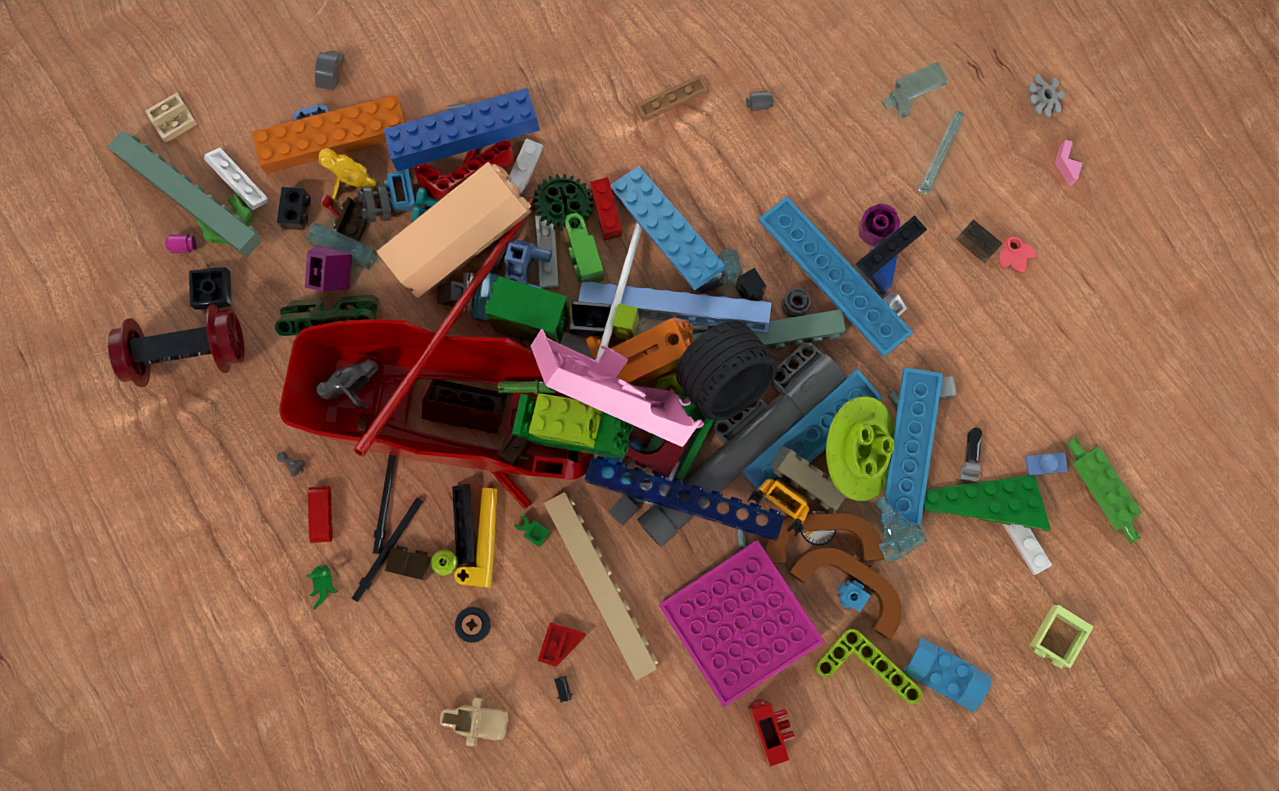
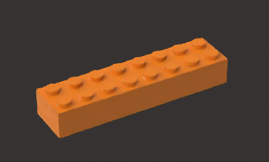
M396 94L252 131L259 164L267 174L319 160L320 151L326 148L333 150L336 155L387 143L383 129L406 123L401 102Z

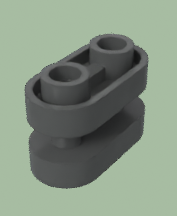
M385 185L376 186L375 192L371 191L370 186L361 187V191H358V200L363 205L361 209L362 218L366 219L367 223L376 222V216H380L381 221H390L391 208ZM373 199L377 200L378 208L376 209Z

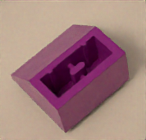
M318 245L314 246L307 252L305 288L323 292L348 290L350 288L352 253Z

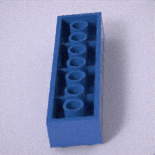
M528 88L383 130L396 171H401L540 131Z

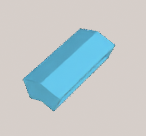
M489 273L476 291L471 319L490 323L484 308L486 301L490 300L492 296L491 286L494 281H497L499 275Z

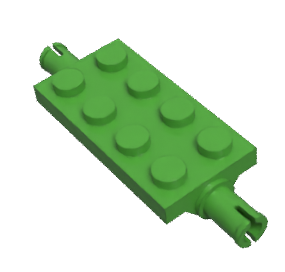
M1077 437L1066 442L1065 444L1075 457V462L1072 464L1115 531L1121 529L1129 544L1141 539V536H1139L1132 525V520L1142 514L1101 448L1097 447L1090 452H1085Z

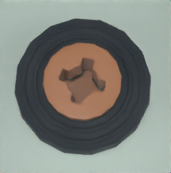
M468 607L462 610L455 621L457 635L463 641L469 643L483 640L489 634L491 628L488 614L483 609L477 607Z

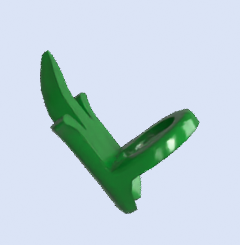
M327 565L323 567L317 566L311 574H307V578L312 579L314 588L309 596H316L318 591L320 592V598L313 607V610H315L326 599L328 589L331 593H337L338 591L333 589L332 575Z

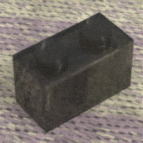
M974 219L956 239L983 263L1003 244Z

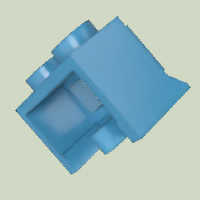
M409 169L387 174L388 180H385L386 190L391 193V197H388L390 208H393L396 214L413 211L416 205L415 191L411 183L412 175ZM402 180L406 201L397 202L394 181Z

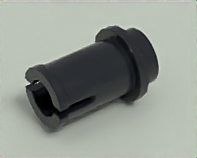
M567 676L554 679L559 695L557 699H560V703L572 700L571 695L573 693L570 694Z

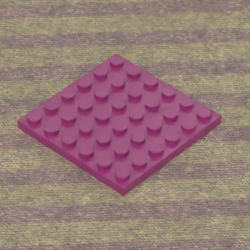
M758 540L659 604V607L723 707H726L825 642Z

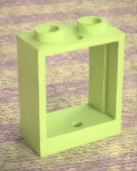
M1052 605L1029 646L1034 648V653L1040 657L1045 658L1046 656L1050 658L1054 666L1060 669L1063 667L1071 668L1093 626L1060 605ZM1055 617L1078 630L1063 659L1040 645Z

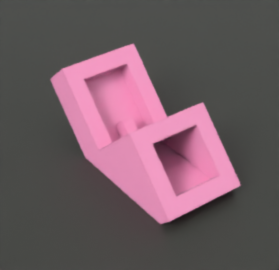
M1065 140L1059 147L1055 164L1067 185L1072 186L1078 180L1082 163L1068 159L1073 142Z

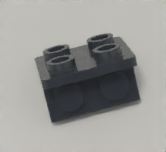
M573 301L570 334L603 336L611 305Z

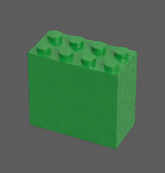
M498 276L497 281H494L491 286V299L486 301L484 308L494 331L533 343L540 330L543 329L547 338L560 344L571 317L567 296Z

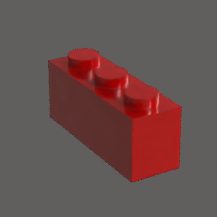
M609 178L590 181L591 192L604 241L621 237L622 228Z

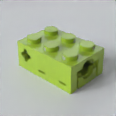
M538 393L529 433L538 438L594 448V439H596L601 419L599 415H602V411L576 399Z

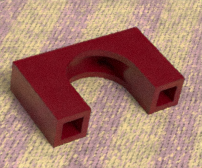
M691 436L683 447L664 439L657 449L650 452L639 451L632 447L628 441V452L624 458L628 459L631 457L636 460L635 464L644 469L647 466L653 469L652 473L660 478L663 476L668 478Z

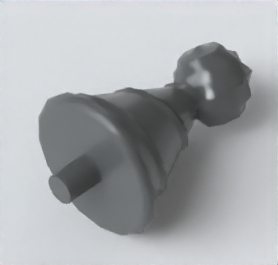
M284 452L277 454V460L286 464L293 477L298 475L299 472L303 473L304 460L287 458V454Z

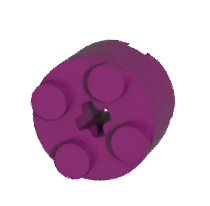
M877 204L869 207L859 222V237L871 246L883 242L900 227V219L895 209L886 204Z

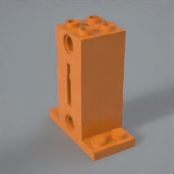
M673 317L613 347L609 341L608 348L628 359L616 378L626 381L631 385L639 386L675 369L684 351L694 341L691 324L686 320ZM592 336L586 339L593 359L596 360L602 338Z

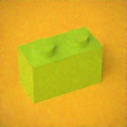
M618 304L613 328L616 337L620 341L625 342L636 336L640 321L637 307Z

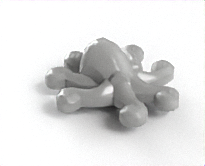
M1039 74L1034 76L1033 81L1039 86H1035L1033 83L1027 86L1028 92L1032 93L1029 97V103L1035 105L1034 112L1036 114L1043 113V116L1047 118L1051 116V109L1053 107L1054 113H1060L1062 108L1058 100L1065 98V92L1063 90L1055 91V88L1059 86L1058 79H1051V85L1049 86L1048 83L1042 80Z

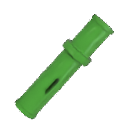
M535 379V381H499L498 388H501L499 393H534L535 395H538V393H557L556 390L547 387L545 382L539 379Z

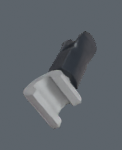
M973 428L967 434L966 462L960 468V479L979 482L978 472H980V464L976 463L979 462L982 439L980 428Z

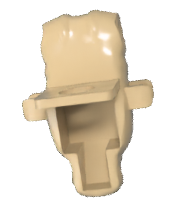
M474 698L472 705L442 710L440 724L443 727L452 728L461 736L467 737V746H475L478 738L503 740L507 733L506 726L509 719L507 711L483 707V698Z

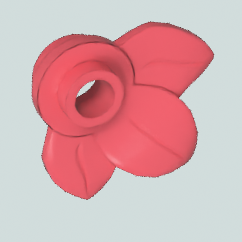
M1009 237L1004 243V249L999 254V263L1002 268L1011 265L1014 270L1024 272L1027 267V259L1036 257V253L1030 244L1023 243L1020 238ZM1010 244H1014L1016 249H1012Z

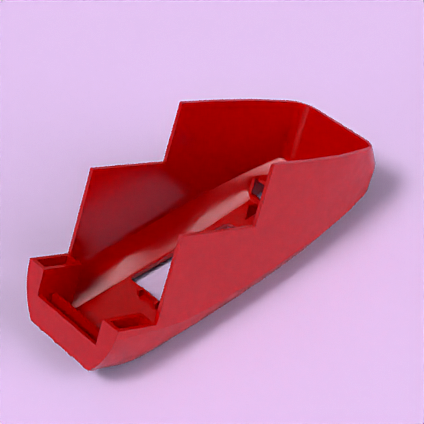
M380 319L338 321L311 326L302 330L293 342L279 407L282 421L288 426L356 446L435 333L406 320ZM445 336L416 378V380L437 379L497 385L499 381H535V379L544 381L532 350L507 338ZM367 359L379 362L376 378L371 377V380L359 393L356 392L368 406L367 409L355 405L347 394L334 401H328L321 398L317 393V387L321 382L328 381L334 372L347 367L352 362L361 363ZM413 384L369 449V451L419 461L500 473L566 480L578 479L587 474L593 467L595 455L557 448L548 450L530 442L521 454V456L529 457V460L518 459L512 466L497 456L500 449L455 441L408 429L406 427V420ZM559 391L557 393H545L546 395L574 399ZM512 393L503 444L513 432L521 394L529 395L534 399H537L538 395L534 393ZM360 415L368 416L365 432L357 429Z

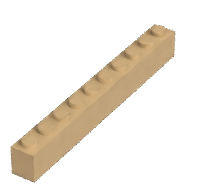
M564 492L545 502L544 505L635 680L657 670L655 665L658 664L654 653L649 654L646 649L649 644L644 635H639L637 629L640 627L635 617L630 618L627 611L631 609L626 600L621 601L618 595L621 593L618 584L611 582L609 576L612 573L608 565L603 566L600 558L603 556L598 547H593L591 541L594 539L589 529L584 530L582 524L585 521L580 512L575 513L573 506L576 504L571 495L566 496Z

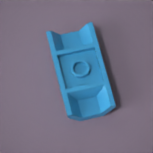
M922 637L918 640L917 648L910 662L902 671L973 713L982 704L991 686L992 678Z

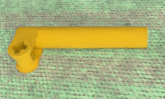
M482 488L475 567H459L455 571L454 579L460 585L492 588L498 489ZM465 571L469 578H465V581L462 582L458 575Z

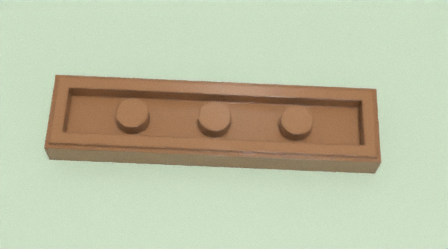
M699 75L636 104L635 108L644 123L709 93V89L702 76Z

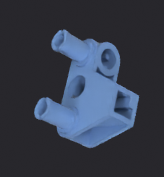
M518 239L509 242L505 256L506 273L504 278L543 289L542 286L528 284L527 278L532 260L535 258L550 262L552 250L537 248L535 243Z

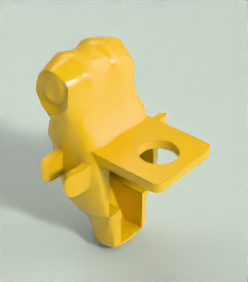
M326 148L320 151L318 157L320 165L336 175L332 199L336 197L340 181L356 187L370 186L371 190L375 189L376 179L367 174V168L361 163H355L353 159L346 155H336L331 149Z

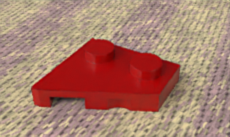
M550 622L537 661L557 667L586 637V634Z

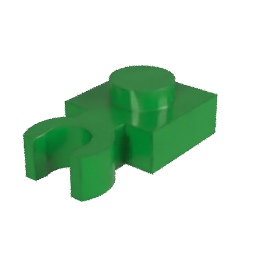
M521 515L520 517L525 521V524L519 526L515 523V528L520 531L525 530L524 537L540 548L551 531L535 520L530 524L528 518Z

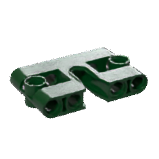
M374 295L342 297L336 302L334 307L323 309L322 298L293 300L286 307L280 309V317L275 324V330L281 336H295L311 326L338 321L377 319L376 313L379 309L380 301ZM347 305H352L355 309H348ZM310 307L314 308L312 312L309 310Z

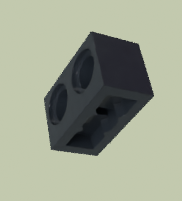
M281 188L277 223L281 228L304 230L305 224L308 223L307 206H310L311 202L310 195L304 188ZM300 197L297 202L293 203L294 198ZM297 215L295 220H290L291 216Z
M755 267L739 276L735 286L742 298L751 301L762 300L767 287Z

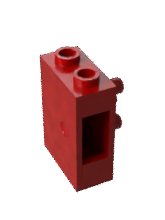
M763 699L751 702L752 706L748 707L766 763L771 767L789 761L784 742L795 739V734L793 731L784 734L780 733L781 730L791 727L788 719L778 723L776 721L788 716L786 709L773 712L771 703Z

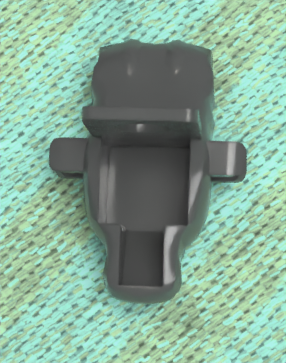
M367 359L361 363L352 362L347 367L334 372L328 381L321 382L317 387V393L321 398L328 401H334L347 394L355 405L367 409L368 406L356 392L359 393L371 380L373 374L379 370V365L372 359Z

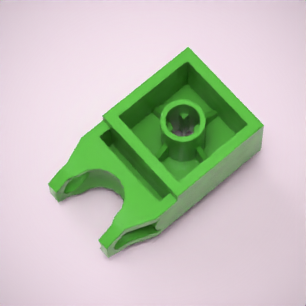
M578 213L567 215L565 222L571 245L568 249L572 264H576L574 269L577 282L592 281L597 283L604 281L603 267L593 234L588 235L584 219ZM572 218L580 220L577 228H572L574 226L569 225V221Z

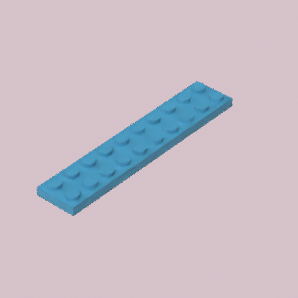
M787 196L758 219V222L833 304L842 310L844 316L883 358L913 334V331Z

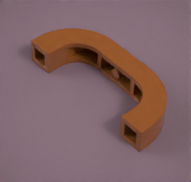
M826 510L825 514H817V511L808 512L802 524L803 530L801 532H849L859 542L861 559L863 561L884 560L881 538L875 528L863 518L853 514L837 513L836 510ZM789 517L779 523L767 537L764 550L774 564L786 563L785 545L789 537L795 533L794 529L790 532L787 531V528L795 521L793 517Z
M819 548L802 555L792 565L788 573L804 584L809 581L817 568L829 565L864 585V587L876 595L880 605L878 617L871 629L886 639H892L900 624L901 603L894 587L878 574V569L871 565L867 567L861 563L863 560L854 554L850 556L834 548Z

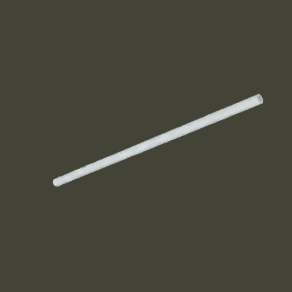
M636 223L595 361H598L605 351L601 346L608 347L617 307L621 303L642 232V228L638 223Z

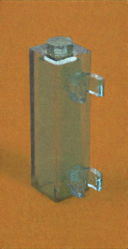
M314 221L305 236L309 244L314 246L318 245L349 252L352 255V263L367 270H370L371 266H374L377 262L378 256L374 248Z

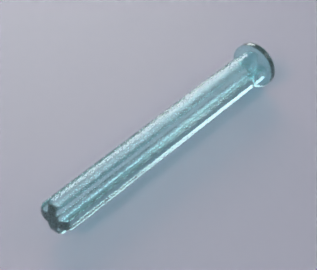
M955 111L923 182L917 187L922 193L930 194L932 192L933 182L964 118L963 112Z

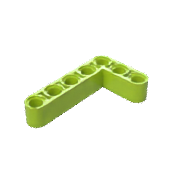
M846 629L815 663L816 673L823 677H829L853 653L905 702L915 704L922 698L920 688L856 629ZM850 632L854 633L856 637L855 642L852 644L847 641V635ZM865 646L870 649V655L866 658L862 655V649ZM836 647H840L843 652L842 656L838 659L833 654ZM880 660L885 663V669L881 672L877 669V663ZM823 662L829 664V671L827 673H822L820 670V665ZM895 674L900 677L898 685L892 683V677ZM911 688L915 691L913 699L907 697V691Z

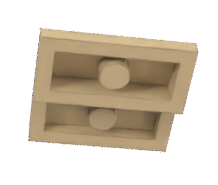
M178 92L145 111L165 143L198 125Z

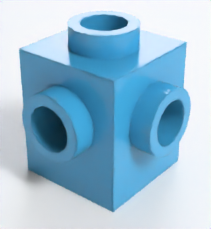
M847 579L845 583H841L837 590V597L841 600L840 604L849 610L852 607L859 612L871 595L863 590L864 585L856 580L852 583Z

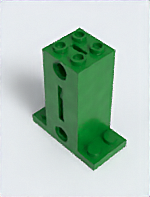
M521 394L512 434L548 450L557 448L624 459L625 454L628 452V438L633 429L632 424L602 411V415H599L601 419L596 439H594V448L538 438L529 433L537 400L529 395Z

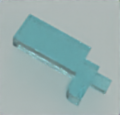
M938 62L898 79L895 84L896 90L891 92L890 97L883 99L882 104L885 109L895 106L899 115L905 118L909 116L912 108L910 100L946 85L948 77Z

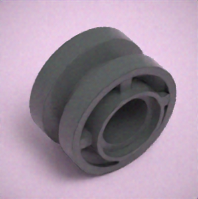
M793 288L782 299V309L790 317L802 316L811 305L810 295L802 288ZM793 300H797L800 306L795 305Z

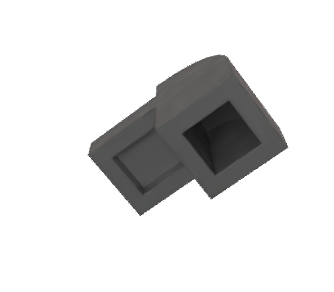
M337 51L319 53L315 67L316 87L329 90L336 88L339 83V68L345 61V54L338 53Z

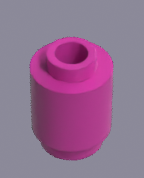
M172 234L166 239L165 245L171 253H190L196 250V239L194 236H190V234Z

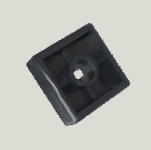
M226 267L190 270V307L195 310L208 309L211 304H215L219 308L230 307L232 305L230 271ZM211 285H212V286H213V289H211L210 292L207 291V289H210V288H211Z

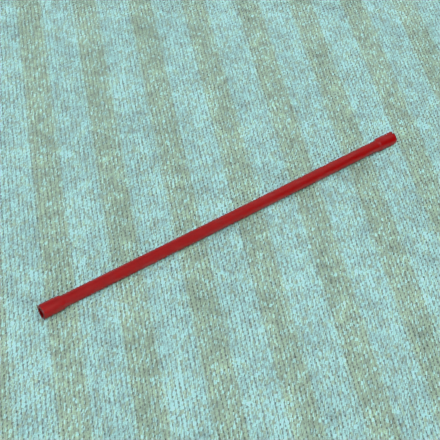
M529 197L527 201L531 205L529 209L532 213L534 210L533 197ZM531 213L507 231L500 239L370 428L354 447L353 451L358 456L364 457L383 426L503 254L509 242H511Z

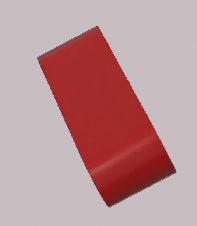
M330 486L308 488L310 543L332 542V494Z

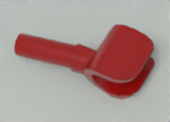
M325 194L321 199L322 205L339 219L340 214L331 206L334 200Z

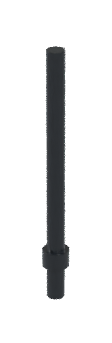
M389 455L377 529L374 530L373 538H375L373 554L381 553L382 541L386 535L384 529L397 457L394 455Z
M417 497L367 575L362 577L358 583L360 585L352 596V599L356 602H359L366 589L369 590L373 583L371 581L388 557L390 549L395 546L423 501Z

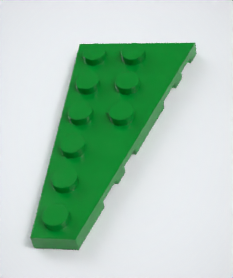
M1035 475L927 489L925 492L923 510L926 512L945 515L954 514L960 515L963 518L972 517L987 522L1006 525L1015 524L1021 525L1024 528L1031 529L1033 527L1048 532L1051 529Z

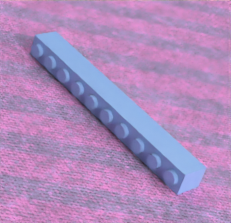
M592 281L582 282L578 302L604 303L612 306L617 286L614 284H598ZM625 286L620 303L637 307L639 318L667 321L675 317L686 320L691 324L708 326L740 321L747 324L752 331L768 332L771 303L763 300L751 301L744 298L733 299L726 296L715 297L707 294L697 295L688 292L679 293L670 290L634 288L633 286Z

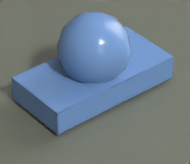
M1065 453L1025 457L1027 475L1068 472Z

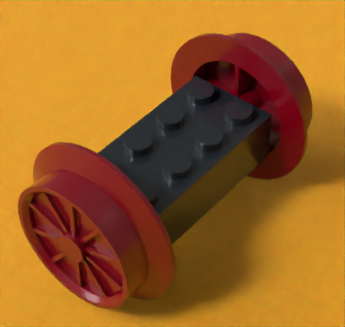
M215 304L209 305L207 309L206 327L145 337L139 324L134 319L127 318L123 321L121 328L112 329L108 336V353L115 375L121 382L133 381L138 387L147 386L151 374L150 364L179 360L180 357L181 359L199 356L198 352H200V356L212 354L218 369L222 373H228L232 364L243 362L245 355L243 332L236 313L232 309L221 311Z

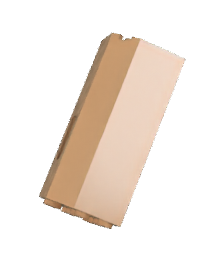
M487 162L376 252L401 284L406 288H413L414 290L411 292L417 298H423L531 213L529 209L531 205L525 198L519 195L521 191L517 185L508 181L509 175L503 168Z

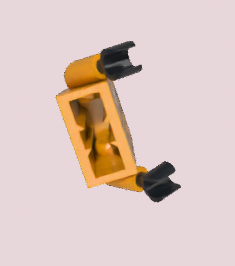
M767 479L748 498L747 501L754 500L756 502L754 507H757L762 498L766 497L794 518L795 521L787 528L788 532L794 529V536H797L803 530L802 524L809 512V506L804 495L784 480L779 479L775 481Z

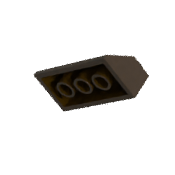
M433 379L422 400V419L488 433H497L502 422L507 393Z

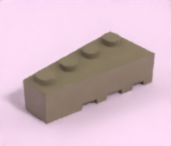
M782 446L769 465L774 468L772 471L780 478L786 476L790 479L788 483L797 489L799 486L805 489V495L813 500L815 497L821 500L820 505L827 510L832 508L837 511L846 498L836 488L831 477L826 476L824 472L810 465L807 460L789 448Z

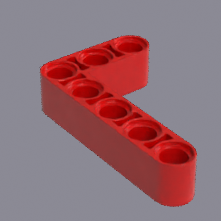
M502 141L491 146L447 176L441 174L428 163L417 165L414 168V172L419 186L425 188L430 195L440 201L487 162L505 169L515 161L511 143L509 141Z

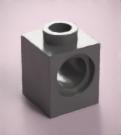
M455 281L441 284L438 286L437 303L451 307L455 306L466 290L467 284Z
M623 495L608 513L619 524L624 526L638 510L636 506L638 502L630 495L628 497Z

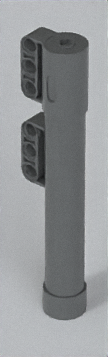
M812 343L802 344L777 366L772 386L780 395L769 405L759 398L754 407H748L739 413L743 415L741 419L736 420L730 417L724 420H717L714 424L715 433L724 445L656 506L653 505L637 519L638 523L662 548L678 533V530L839 386L847 378L844 371L832 358L823 354ZM806 352L812 353V355L808 357L804 356L803 354ZM793 364H796V365L799 366V367L796 368V369H791V368H789V367H790L791 365H793ZM777 377L785 378L781 382L775 380ZM721 427H728L726 432L719 431Z

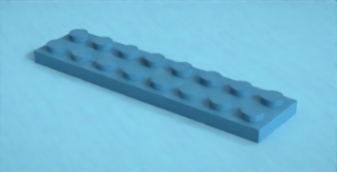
M640 166L610 185L615 197L693 290H696L726 269L723 262Z
M903 368L893 431L894 450L888 464L881 522L919 528L921 526L943 373Z
M855 369L839 386L806 416L802 417L742 473L756 489L767 479L775 481L782 479L788 483L790 479L786 476L780 478L772 472L774 468L769 466L782 446L793 450L797 455L810 463L826 449L831 423L839 409L846 402L856 397H871L880 401L882 397L859 369Z

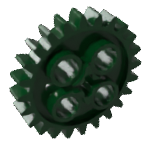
M556 174V179H553L551 176H549L548 181L543 179L542 185L538 184L533 197V209L536 210V216L541 215V222L547 220L546 226L553 224L554 230L557 226H560V230L563 231L564 227H566L565 221L567 218L564 213L565 204L567 215L578 213L582 216L584 222L589 220L594 202H592L593 195H590V189H585L586 183L580 185V179L574 181L573 175L567 179L566 174L563 175V178ZM559 189L562 190V193H563V194H562V198H563V200H561V192H560ZM572 218L569 221V225H573L574 228L578 227V223L580 224L578 218Z

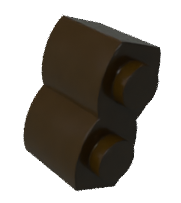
M399 545L396 546V549H390L385 571L425 580L431 557L427 556V552L416 550L415 553L407 552V547Z

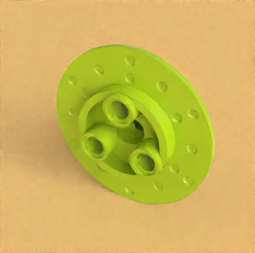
M856 397L846 402L835 415L827 437L826 459L831 479L840 493L856 501L873 499L885 489L888 464L894 450V420L888 409L880 401L871 397Z

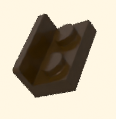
M348 197L346 202L342 203L339 219L335 220L333 228L337 236L359 244L367 221L362 218L361 209L363 205L354 202L352 198Z

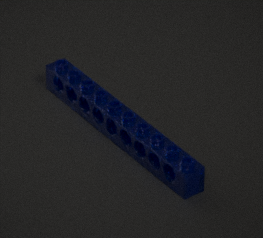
M602 456L591 458L584 479L586 483L774 541L778 540L784 516L780 515L781 511L771 508L767 511L761 509V505L751 502L747 505L736 497L724 498L720 492L711 491V493L703 491L704 488L697 485L688 487L684 485L685 482L673 479V482L665 480V476L654 473V476L646 474L647 471L641 468L629 469L627 464L622 462L613 464L608 462L609 459ZM611 469L614 471V475L608 479L604 478L603 472ZM625 475L633 477V481L630 484L622 482V478ZM643 481H650L652 487L649 490H643L641 483ZM662 487H669L671 493L668 496L661 495L660 489ZM686 492L690 495V499L687 502H682L679 499V495ZM701 498H706L709 501V506L701 508L698 505V501ZM720 504H725L728 506L729 511L721 514L718 512L717 507ZM745 510L748 514L747 519H739L737 512ZM764 516L767 519V524L764 526L758 525L756 518Z

